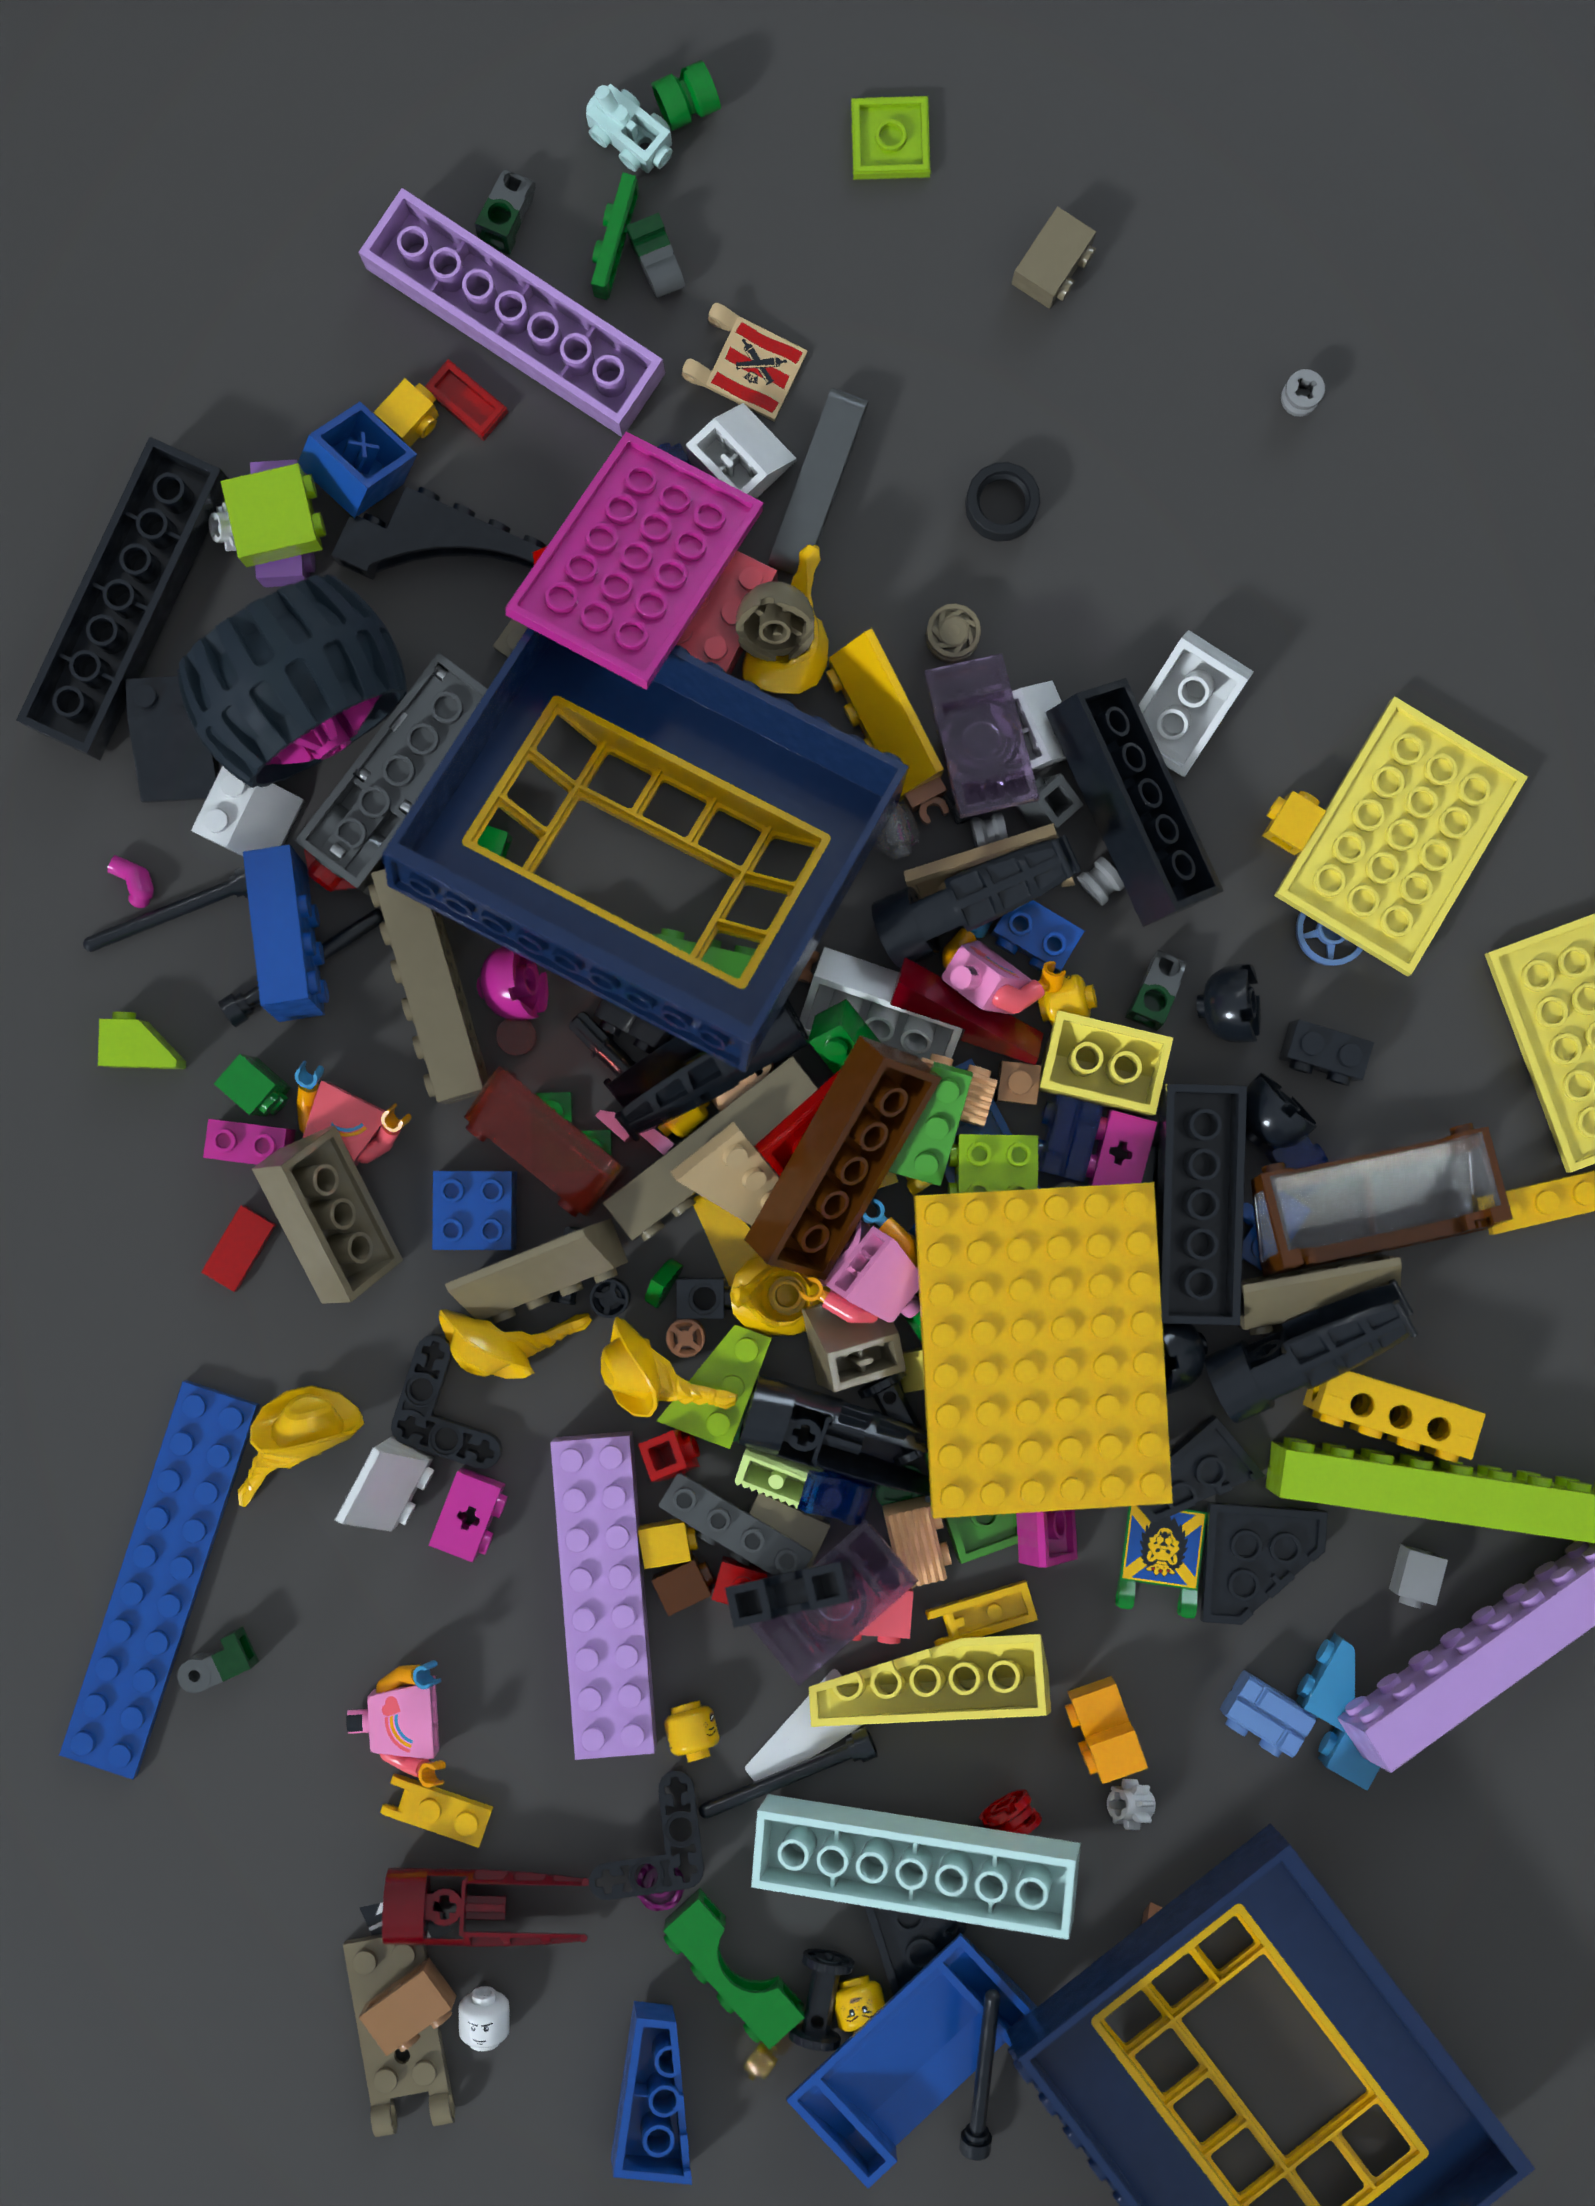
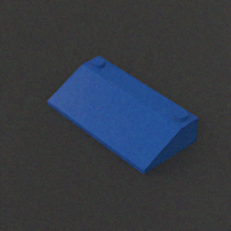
M961 1933L786 2097V2101L868 2189L897 2162L896 2145L976 2071L985 1993L989 1989H996L1001 1996L994 2053L1005 2042L1012 2046L1007 2030L1038 2007L1012 1978Z

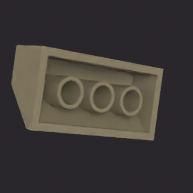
M330 1126L284 1146L252 1168L322 1304L354 1301L403 1261L336 1126Z
M610 1218L448 1282L445 1286L447 1291L475 1319L484 1320L492 1317L494 1323H498L517 1315L514 1308L522 1304H526L527 1309L531 1310L550 1302L548 1294L559 1290L561 1296L564 1297L584 1289L581 1281L590 1277H594L597 1284L617 1276L616 1267L628 1263V1260Z
M1381 1254L1267 1277L1258 1276L1242 1279L1240 1325L1237 1326L1243 1330L1249 1329L1250 1335L1266 1334L1273 1332V1325L1285 1323L1357 1293L1388 1285V1282L1392 1279H1396L1401 1288V1257Z

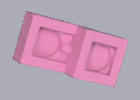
M600 1110L595 1115L624 1142L630 1140V1135L615 1118V1112ZM655 1128L640 1134L663 1155L667 1154L677 1145Z

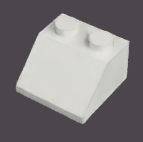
M222 766L191 831L243 856L244 851L283 846L305 800L273 783L266 787L256 786L251 788Z

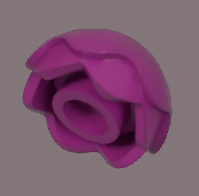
M645 1864L639 1872L636 1880L637 1883L643 1888H650L655 1885L658 1880L657 1869L651 1864ZM678 1867L675 1868L676 1876L680 1875L683 1877ZM684 1889L641 1895L638 1898L649 1910H669L679 1903Z

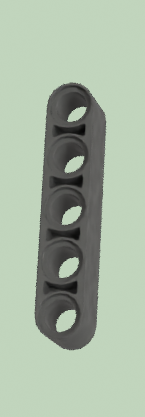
M831 388L775 540L768 566L795 575L799 566V552L808 544L818 546L862 426L869 400Z

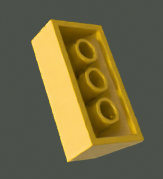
M871 628L830 656V670L825 673L835 693L840 690L842 691L848 704L843 706L845 714L853 727L860 726L865 736L863 740L867 745L882 753H892L909 766L900 802L904 799L906 793L938 777L941 778L944 768Z

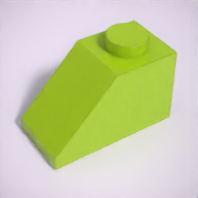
M112 1012V1019H99L98 1066L186 1069V1061L149 1022L136 1019L135 1012Z

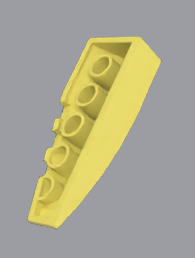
M1041 1634L961 1638L809 1686L811 1727L1047 1716L1051 1713L1049 1674Z

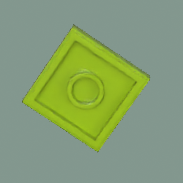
M928 96L851 98L853 180L930 177Z

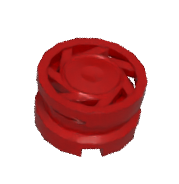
M1019 1789L1000 1797L987 1806L979 1816L985 1828L1026 1835L1036 1829L1042 1822L1041 1814L1031 1807L1032 1799L1025 1789Z

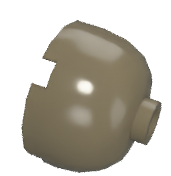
M767 582L757 585L744 596L736 614L738 642L750 655L765 661H776V656L788 654L789 659L797 658L808 650L814 640V612L808 598L798 588L784 582Z

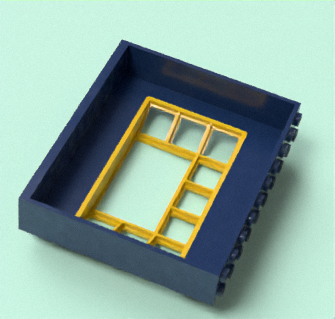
M528 627L382 852L388 887L725 1063L746 1072L896 808L909 766L904 764L896 755L888 752L882 753L868 746L862 738L853 734L847 735L833 728L825 719L818 716L811 717L799 711L788 700L783 698L776 699L762 692L754 683L747 680L741 681L727 674L719 665L712 662L705 663L691 656L685 648L679 645H675L646 690ZM556 716L562 718L597 747L576 780L568 776L537 750L538 744ZM608 755H613L651 775L632 808H626L588 788ZM528 761L568 792L548 826L542 825L507 796V793ZM662 783H667L706 804L686 837L643 816ZM579 801H584L734 879L691 954L534 874ZM498 808L539 839L523 867L477 843ZM718 811H722L761 832L743 865H737L698 844ZM773 839L814 847L796 881L790 882L754 872ZM745 886H753L787 895L768 929L762 930L726 920ZM719 933L760 943L741 977L738 979L702 961L714 938Z
M1271 1823L1007 2030L1012 2044L1008 2051L1015 2061L1013 2064L1027 2084L1033 2083L1040 2093L1038 2098L1052 2117L1057 2114L1064 2125L1063 2131L1075 2148L1079 2149L1082 2147L1089 2158L1087 2160L1088 2164L1102 2182L1106 2179L1113 2190L1112 2195L1119 2206H1249L1282 2178L1288 2180L1306 2206H1321L1297 2174L1296 2167L1328 2141L1335 2144L1364 2184V2187L1341 2206H1490L1535 2170V2167L1305 1863ZM1233 1916H1236L1254 1941L1222 1968L1216 1969L1199 1947V1943ZM1189 1953L1207 1975V1979L1179 2002L1171 2006L1152 1984V1980L1185 1954ZM1261 1955H1266L1366 2087V2092L1287 2155L1282 2154L1182 2022V2018ZM1138 1991H1143L1161 2015L1125 2043L1105 2021V2018ZM1172 2028L1197 2060L1198 2066L1166 2092H1161L1135 2058V2055L1167 2029ZM1210 2078L1235 2110L1236 2116L1205 2141L1199 2142L1175 2111L1173 2105L1205 2079ZM1375 2104L1382 2108L1410 2145L1409 2152L1377 2177L1370 2173L1342 2135L1343 2129ZM1244 2128H1248L1272 2159L1274 2165L1244 2190L1237 2192L1213 2161L1211 2155Z

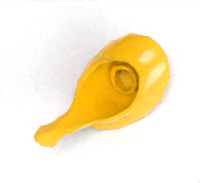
M808 544L799 552V566L793 576L791 585L804 593L813 608L812 584L815 569L821 559L819 546ZM815 612L814 640L808 650L793 659H789V654L776 656V661H765L753 657L746 652L742 664L743 679L754 683L761 690L776 694H800L816 686L827 668L829 640L823 623L816 617Z
M761 1257L749 1260L735 1274L730 1291L732 1312L745 1328L767 1336H793L806 1332L802 1308L822 1302L819 1300L807 1301L801 1296L799 1289L807 1295H814L818 1291V1285L806 1278L807 1275L768 1265ZM823 1286V1289L827 1292L831 1291L829 1287Z
M447 1309L439 1311L441 1327L445 1337L451 1344L452 1356L459 1366L466 1372L477 1376L486 1377L494 1375L505 1379L526 1378L534 1374L535 1372L529 1363L528 1357L543 1351L545 1348L552 1347L557 1340L561 1341L567 1335L585 1330L592 1321L589 1313L576 1314L545 1332L531 1335L523 1331L503 1332L490 1321L473 1319L462 1313Z
M615 1318L611 1341L603 1348L601 1355V1375L605 1385L611 1389L617 1404L635 1417H651L658 1407L659 1400L679 1401L684 1405L691 1402L698 1405L708 1403V1405H715L723 1409H728L736 1404L737 1394L691 1384L677 1375L670 1361L651 1347L648 1339L643 1338L625 1319Z
M313 1385L287 1390L264 1405L250 1426V1444L258 1451V1455L253 1458L252 1467L248 1471V1478L237 1490L239 1505L247 1507L267 1474L277 1468H292L302 1461L321 1455L323 1451L350 1439L364 1425L363 1416L359 1408L340 1392Z

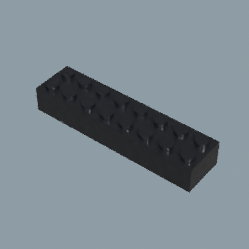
M149 437L16 721L99 761L101 760L127 705L125 679L140 677L207 535L209 517L211 513L217 512L216 507H220L223 501L224 494L221 481L229 478L220 468Z

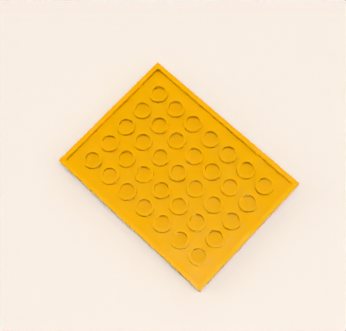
M1154 1182L914 1195L932 1518L1173 1503Z

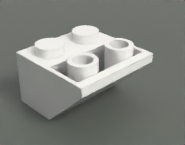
M744 403L713 418L686 444L687 457L698 469L756 499L797 461V458Z
M1053 680L1019 688L983 704L982 711L991 729L989 732L991 738L996 741L1004 759L1002 763L1007 765L1014 781L1066 760L1045 713L1062 702Z

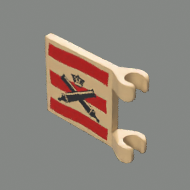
M714 303L709 311V323L717 328L730 331V334L712 371L690 358L685 361L682 368L683 379L706 387L738 404L744 403L750 410L775 421L808 350L738 316L724 305Z

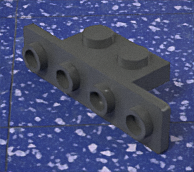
M682 1473L676 1474L659 1503L661 1509L697 1530L696 1535L713 1546L720 1543L731 1550L729 1555L746 1566H750L753 1563L773 1576L805 1569L813 1556L811 1550Z

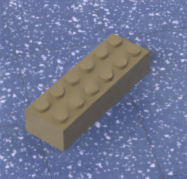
M385 869L371 873L374 884L368 885L369 893L374 907H380L385 922L379 923L380 931L385 945H391L396 959L390 961L391 969L396 983H402L407 997L402 998L401 1003L407 1021H413L418 1035L413 1036L412 1041L418 1059H424L429 1073L424 1074L423 1079L429 1097H435L438 1103L452 1104L493 1092L442 914L388 887Z
M793 1056L603 1202V1204L632 1241L639 1237L644 1242L648 1241L666 1227L662 1223V1219L671 1212L675 1217L680 1216L696 1203L692 1197L696 1192L676 1181L670 1173L673 1169L732 1122L737 1125L750 1143L755 1146L817 1091V1087Z

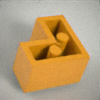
M1112 1676L1067 1691L1071 1703L1064 1706L1072 1728L1080 1726L1084 1740L1078 1742V1746L1090 1775L1097 1773L1102 1784L1148 1768L1137 1735L1128 1719L1119 1690Z

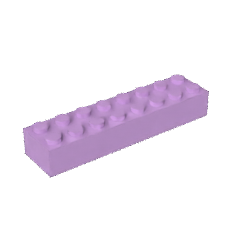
M401 188L358 252L367 270L621 437L629 429L665 375L662 358L403 188Z
M633 1431L555 1437L550 1443L575 1760L654 1754L657 1745L643 1559L638 1536L640 1519Z
M1573 1542L1565 1549L1566 1554L1555 1562L1550 1561L1539 1566L1534 1571L1535 1576L1525 1584H1516L1503 1593L1504 1599L1494 1606H1486L1476 1611L1471 1617L1473 1621L1462 1629L1456 1628L1444 1634L1440 1639L1441 1644L1431 1651H1423L1416 1654L1409 1660L1408 1664L1410 1666L1399 1674L1393 1673L1381 1679L1377 1684L1378 1689L1367 1697L1360 1696L1350 1701L1345 1707L1346 1712L1337 1717L1362 1758L1390 1773L1594 1627L1595 1543Z

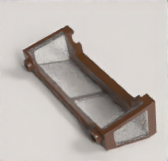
M1473 1123L1463 1124L1450 1128V1136L1443 1139L1299 1169H1286L1285 1162L1262 1167V1174L1251 1180L1259 1259L1263 1277L1479 1232L1512 1220L1513 1217L1489 1127L1474 1129Z

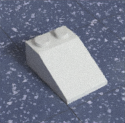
M1189 630L1181 637L1139 704L1166 766L1184 778L1254 673L1248 667Z
M394 1436L375 1446L335 1521L345 1525L384 1531H393L399 1523L406 1525L416 1507V1504L411 1502L416 1490L419 1488L424 1491L435 1471L429 1467L434 1457L420 1449L398 1442Z

